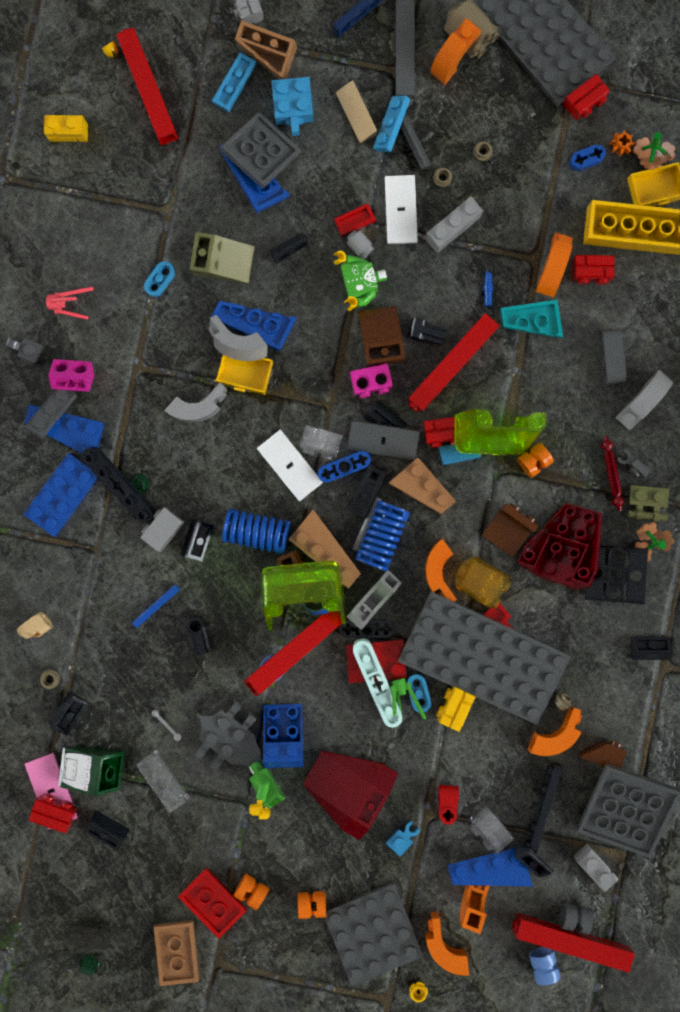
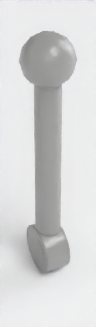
M153 710L151 713L152 716L157 717V719L174 735V740H181L182 735L180 733H176L172 729V727L159 715L158 710Z

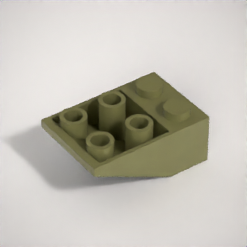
M196 232L189 270L193 276L249 284L255 247L221 236Z

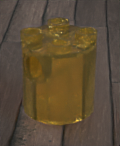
M477 556L463 561L455 573L456 589L488 608L493 607L496 609L501 601L500 595L502 592L506 593L511 585L508 574L498 570Z

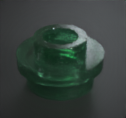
M138 473L131 479V484L139 492L148 490L150 482L144 474Z
M93 956L81 958L79 962L81 973L85 975L94 974L99 967L98 960Z

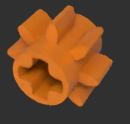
M625 130L620 135L616 132L613 136L614 139L609 143V145L613 146L612 153H617L619 157L624 152L628 155L631 152L630 148H633L635 142H632L633 135L627 134Z

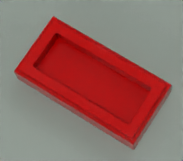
M367 203L334 218V222L341 237L351 234L354 230L357 231L376 222V218Z

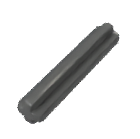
M405 116L400 128L422 170L427 169L431 166V163L409 118Z

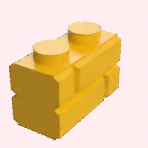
M44 115V134L51 142H77V140L79 142H87L88 123L83 115Z
M455 686L448 688L444 695L446 701L437 710V721L460 732L476 696Z

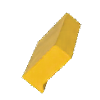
M679 162L633 173L627 178L635 205L654 207L680 200Z
M223 355L216 382L234 387L236 391L245 392L246 390L265 395L273 360L263 358L255 361H238Z

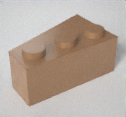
M241 20L235 37L237 45L279 80L287 79L297 50L295 40Z
M419 458L415 459L388 483V485L439 515L456 502Z

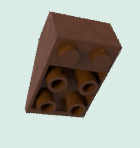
M396 306L358 311L366 368L387 363L388 365L403 363L405 361V352Z

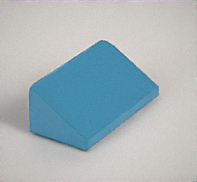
M476 439L461 442V444L438 447L442 466L481 457Z

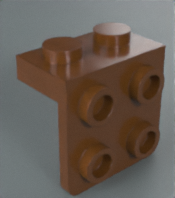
M512 503L510 505L503 504L483 532L484 538L509 556H514L530 533H534L539 527L535 524L536 520L527 514L526 516L522 515L519 512L520 508Z

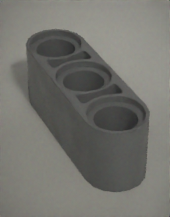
M621 329L602 330L599 332L603 382L605 385L625 384L626 366Z

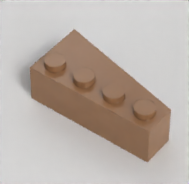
M312 510L289 540L349 589L361 573L316 512Z

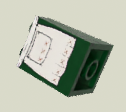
M77 745L64 747L61 755L58 787L92 796L120 790L125 751Z

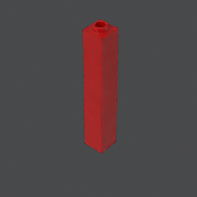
M134 27L123 29L116 36L161 146L177 140L178 136Z
M485 313L407 400L409 402L408 406L413 411L422 413L500 325Z
M335 606L328 613L321 614L243 682L255 697L264 692L347 620L344 617L343 610Z
M518 913L517 919H514L512 923V931L516 939L630 973L635 955L630 946L590 934L577 933L576 930H564L560 928V925Z

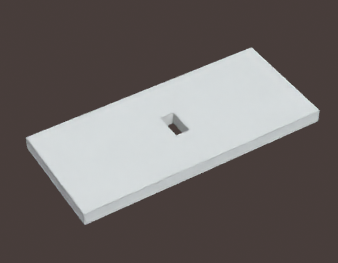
M415 175L385 176L387 244L417 243ZM397 208H405V211H397Z
M281 430L257 448L299 502L323 483ZM292 462L294 465L287 469L286 466Z

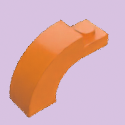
M466 18L455 33L452 32L440 49L432 64L430 73L444 86L457 71L461 58L481 34V30Z
M554 233L546 263L538 280L536 292L554 298L573 246L572 237Z
M440 539L430 549L426 558V582L431 591L435 592L439 589V595L456 601L457 599L444 582L442 575L445 562L454 554L445 541Z
M574 706L568 709L563 724L554 733L539 734L534 732L527 750L539 756H552L569 749L581 734V731L575 728L581 721V710Z
M465 886L459 915L461 927L481 934L487 915L484 908L489 886Z
M430 912L431 919H428L429 932H425V938L432 958L440 967L450 973L469 976L468 958L465 948H453L444 942L441 935L439 913Z

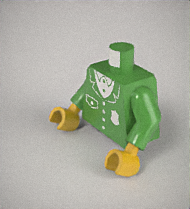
M343 251L334 253L333 255L339 258L334 261V264L342 263L341 273L348 296L344 303L348 302L351 305L347 310L351 311L354 308L367 306L378 292L377 282L387 280L385 269L374 271L372 262H367L365 259L356 256L346 255Z
M257 761L249 766L253 774L249 779L257 793L255 798L257 804H250L249 813L252 816H259V819H268L270 817V808L286 798L270 770L267 768L263 769L260 762Z

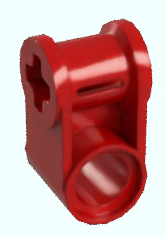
M439 785L438 814L444 824L449 825L456 821L459 786ZM446 810H450L451 813L448 818L443 814L446 813Z

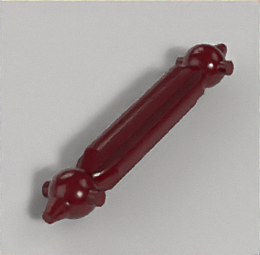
M604 436L600 447L605 451V465L611 494L614 497L611 503L618 511H621L625 499L621 497L622 491L615 455L611 450L614 443L607 436Z

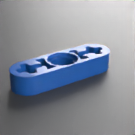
M358 451L323 465L318 471V477L322 482L327 483L364 469L371 462L370 455L365 451ZM360 454L363 457L367 456L366 464L356 463L357 468L353 469V464L349 458L353 457L355 461L359 459L358 455ZM347 461L350 464V469L347 472L340 471V462ZM336 464V471L339 475L335 476V472L331 473L329 479L321 476L323 469L326 468L330 471L333 469L331 465Z

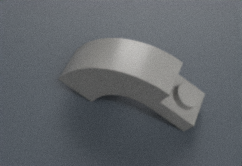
M217 315L210 318L209 331L214 337V347L220 353L238 361H255L267 357L268 345L257 332L248 336H239L231 333Z
M658 370L645 383L635 398L616 416V419L631 430L660 402L671 388L673 381L662 371Z
M219 383L203 401L198 403H187L176 397L164 411L184 422L204 421L221 410L216 403H221L225 399L228 390Z
M389 570L386 571L353 607L347 618L360 630L363 629L378 609L395 593L402 582Z

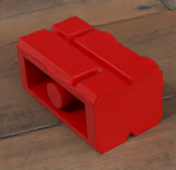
M595 74L567 95L563 106L575 120L581 117L585 119L592 113V108L596 105L600 107L607 101L606 97L610 92L609 88Z
M575 255L572 259V281H577L579 285H586L589 282H596L597 285H606L614 278V255Z
M462 416L424 421L425 444L430 445L431 448L442 447V443L449 442L450 445L461 444V440L465 439Z
M43 794L37 797L28 820L66 834L71 827L77 807H74L73 803L67 800L57 801L50 794Z

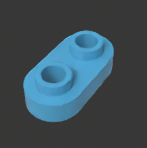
M163 261L155 267L144 283V289L149 296L158 297L165 291L175 277L173 265ZM169 270L168 275H163V272ZM157 285L158 289L153 291L152 287Z
M412 674L408 677L407 683H411V688L417 700H425L424 704L420 706L423 712H426L431 707V699L426 681L422 675ZM418 680L420 682L419 686H413V681ZM410 696V700L414 710L419 712L414 701Z

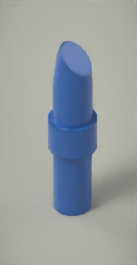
M488 271L485 272L483 286L484 307L492 306V274Z

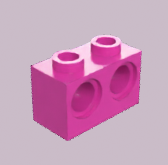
M53 359L48 374L51 389L90 392L94 379L92 362Z
M388 363L350 372L355 397L359 396L360 399L371 396L370 393L378 392V394H385L389 392V389H392L393 385ZM377 376H384L386 382L381 385L375 379ZM365 380L368 385L366 388L361 389L357 386V382Z

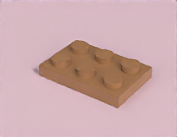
M194 920L155 924L154 935L160 986L199 982Z

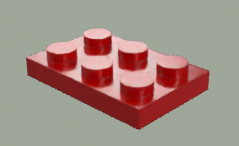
M403 639L370 642L387 680L407 678L406 665L398 662L399 655L404 647ZM346 644L349 683L366 682L354 656L353 644ZM373 675L374 681H378L376 675Z
M207 867L178 895V898L218 939L247 911V908L233 896V893Z

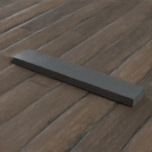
M395 0L396 96H407L408 98L415 97L414 0Z

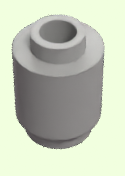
M354 230L347 237V245L358 257L365 259L374 251L373 244L361 230L358 232Z

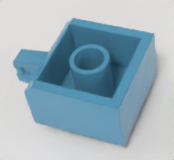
M310 77L271 80L276 125L291 126L292 136H300L299 125L314 122Z

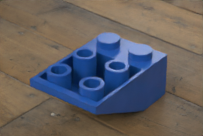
M302 704L264 705L263 763L265 768L304 767Z

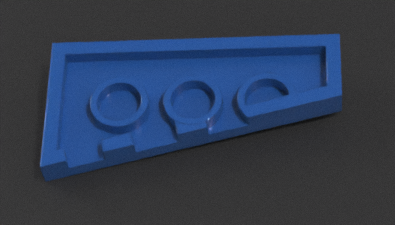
M221 152L256 214L289 198L290 194L278 184L279 182L275 178L262 189Z
M219 301L211 316L217 315L226 327L245 336L257 332L268 347L278 352L281 351L297 318L281 316V314L274 312L273 314L263 312L256 308L249 309L242 305Z
M29 405L24 423L27 424L41 407ZM63 413L46 435L83 454V451L91 446L99 447L104 423Z
M515 848L447 865L452 885L533 886L528 868L514 857Z

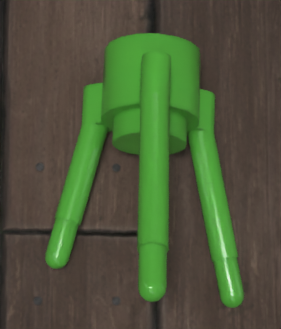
M405 678L391 681L393 716L397 715L396 701L402 714L400 696L407 694L406 690H408L419 713L425 720L426 716L411 688V683H406Z

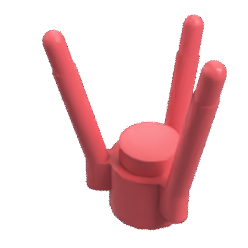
M88 287L48 294L46 306L48 310H54L55 314H65L87 320L88 316L62 310L65 307V301L77 300L76 297L64 296L92 291L94 288Z

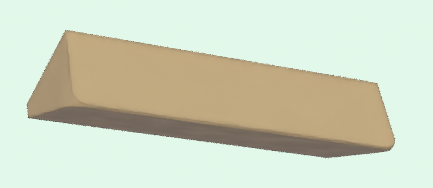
M351 81L338 90L336 96L359 143H363L377 136V129L354 81Z

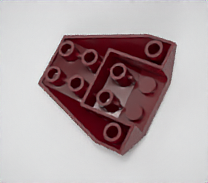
M565 503L525 545L517 563L539 578L572 589L590 587L598 571L602 513Z
M322 750L302 784L342 831L360 840L370 829L387 800L398 772L381 762Z

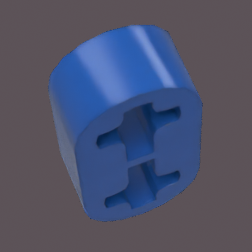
M597 144L575 152L570 159V167L574 171H581L601 163L606 156L605 148ZM594 151H595L596 153H600V156H599L598 158H597V156H593V157H590V156H592V154L594 153ZM577 157H578L579 160H582V159L585 158V160H583V162L581 163V165L579 164V162H578V163H575V160L577 159Z

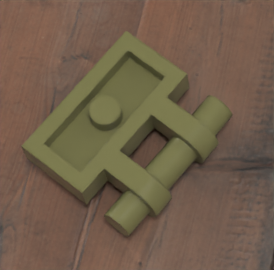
M630 485L628 505H635V511L628 510V518H635L638 521H642V519L652 520V522L667 521L668 514L661 513L660 508H668L669 489ZM643 506L652 507V512H644Z

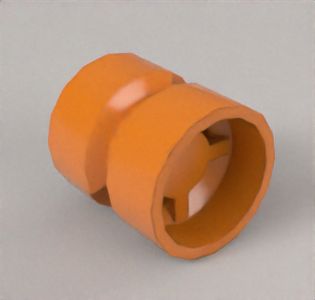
M540 442L530 449V453L525 452L517 458L519 465L530 478L540 473V468L545 469L554 462L549 451Z
M246 873L238 884L233 896L241 902L246 900L247 905L257 911L264 901L269 887L261 882L256 883V879Z
M314 891L313 895H310L309 892H298L299 919H310L312 915L315 918L327 917L325 891ZM311 902H316L317 908H312Z

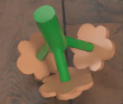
M659 132L654 134L651 144H649V139L644 137L636 140V145L633 147V153L637 155L638 159L641 160L640 164L644 165L646 169L659 168L662 164H666L667 161H671L675 157L674 151L676 148L674 145H671L669 142H664L662 146L659 145L662 134Z
M655 522L645 523L637 531L640 540L651 539V545H648L647 542L635 543L636 548H648V562L651 560L652 548L655 547L657 550L669 551L674 543V539L671 538L672 533L669 530L657 531Z

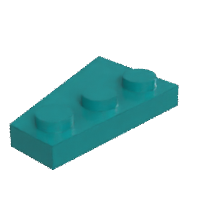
M558 300L500 309L502 327L504 329L563 338Z

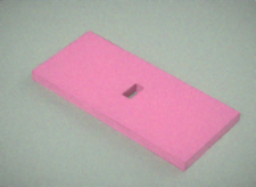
M55 753L25 763L36 797L50 794L57 801L67 800L72 802L68 789L58 787L60 766ZM54 788V792L48 793V790ZM75 813L73 820L78 818L77 813Z

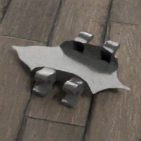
M237 701L232 704L228 711L221 709L212 716L196 714L202 724L199 740L203 743L194 756L201 760L209 748L215 751L218 755L210 764V768L215 772L224 760L232 765L240 764L250 766L259 761L261 766H264L261 760L260 748L255 740V734L249 729L257 717L250 712L244 722H240L234 717L242 706Z

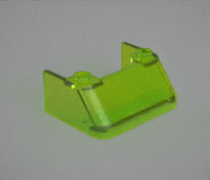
M323 561L273 566L262 570L263 611L269 631H273V617L280 616L283 613V605L322 601V606L325 610L332 612L340 611L342 624H346V600L340 568L336 562Z

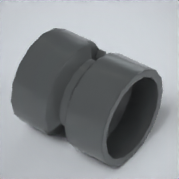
M563 903L559 917L560 928L568 931L576 929L577 933L586 935L591 933L594 920L592 908L583 906L577 908L574 904Z

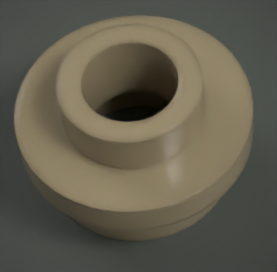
M487 142L477 143L473 150L475 158L479 161L488 160L493 152L491 145ZM485 150L486 154L482 155L479 151Z
M446 168L437 169L433 175L434 183L439 187L448 186L452 181V173ZM445 176L446 180L441 181L439 177Z
M46 670L40 676V683L46 689H53L59 684L60 677L55 670ZM48 676L53 677V682L48 681Z
M558 693L554 702L558 708L563 711L572 708V699L567 694Z

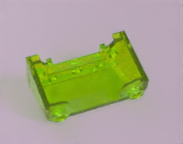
M472 409L455 414V447L457 451L464 454H524L546 427L547 412H535L526 417H516L517 422L512 426H492V416L490 412L484 409Z

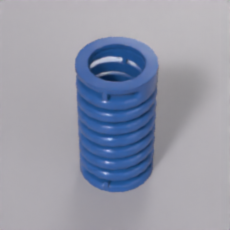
M378 500L374 509L376 515L371 517L373 522L368 524L370 529L366 530L368 536L363 537V541L366 543H361L360 547L362 549L358 550L355 559L388 571L390 566L388 563L392 561L389 556H393L395 552L392 549L397 548V544L394 542L400 541L397 535H402L403 531L401 529L405 528V523L403 522L408 520L410 512Z
M229 508L224 522L222 542L233 545L238 542L239 546L245 545L248 548L252 546L254 549L260 548L262 551L267 549L268 552L274 550L276 554H285L291 521L278 519L274 531L275 518H270L267 528L268 517L263 516L259 530L261 515L257 514L255 516L252 528L254 514L249 513L244 529L247 513L242 511L239 519L240 511Z

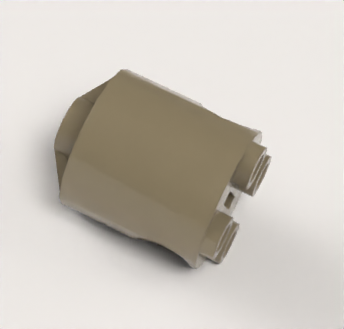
M472 0L457 3L447 14L444 30L450 36L452 32L455 33L466 18L481 30V34L466 53L470 58L475 56L480 58L486 51L485 47L499 37L498 27L488 19L486 14Z

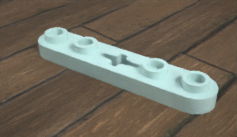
M363 638L358 639L353 644V653L385 725L392 728L397 727L402 722V714L396 701L397 715L393 716L390 685L370 641ZM373 675H376L378 681H383L381 682L382 691L379 690L377 685L373 686L375 683Z

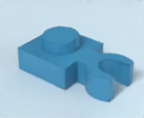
M411 820L406 822L403 831L398 827L386 840V844L399 856L413 844V840L410 837L416 836L420 832L419 827L413 831L409 829L413 824Z

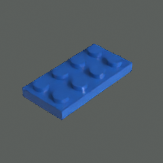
M68 453L23 515L53 537H56L99 478L85 463L71 453Z

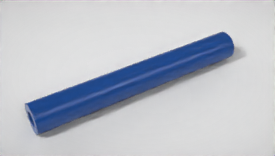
M176 584L173 585L138 616L132 624L138 628L173 597L180 588Z

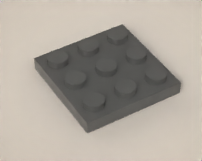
M260 112L227 140L220 149L262 189L280 174L301 152L292 141Z

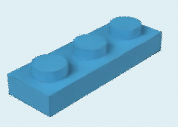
M239 53L212 99V103L228 113L230 112L257 66L256 61Z
M392 96L373 146L376 152L392 151L410 102L407 96Z

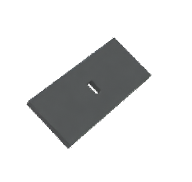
M352 420L347 450L365 451L371 454L415 460L420 431ZM382 437L386 438L385 443H381Z

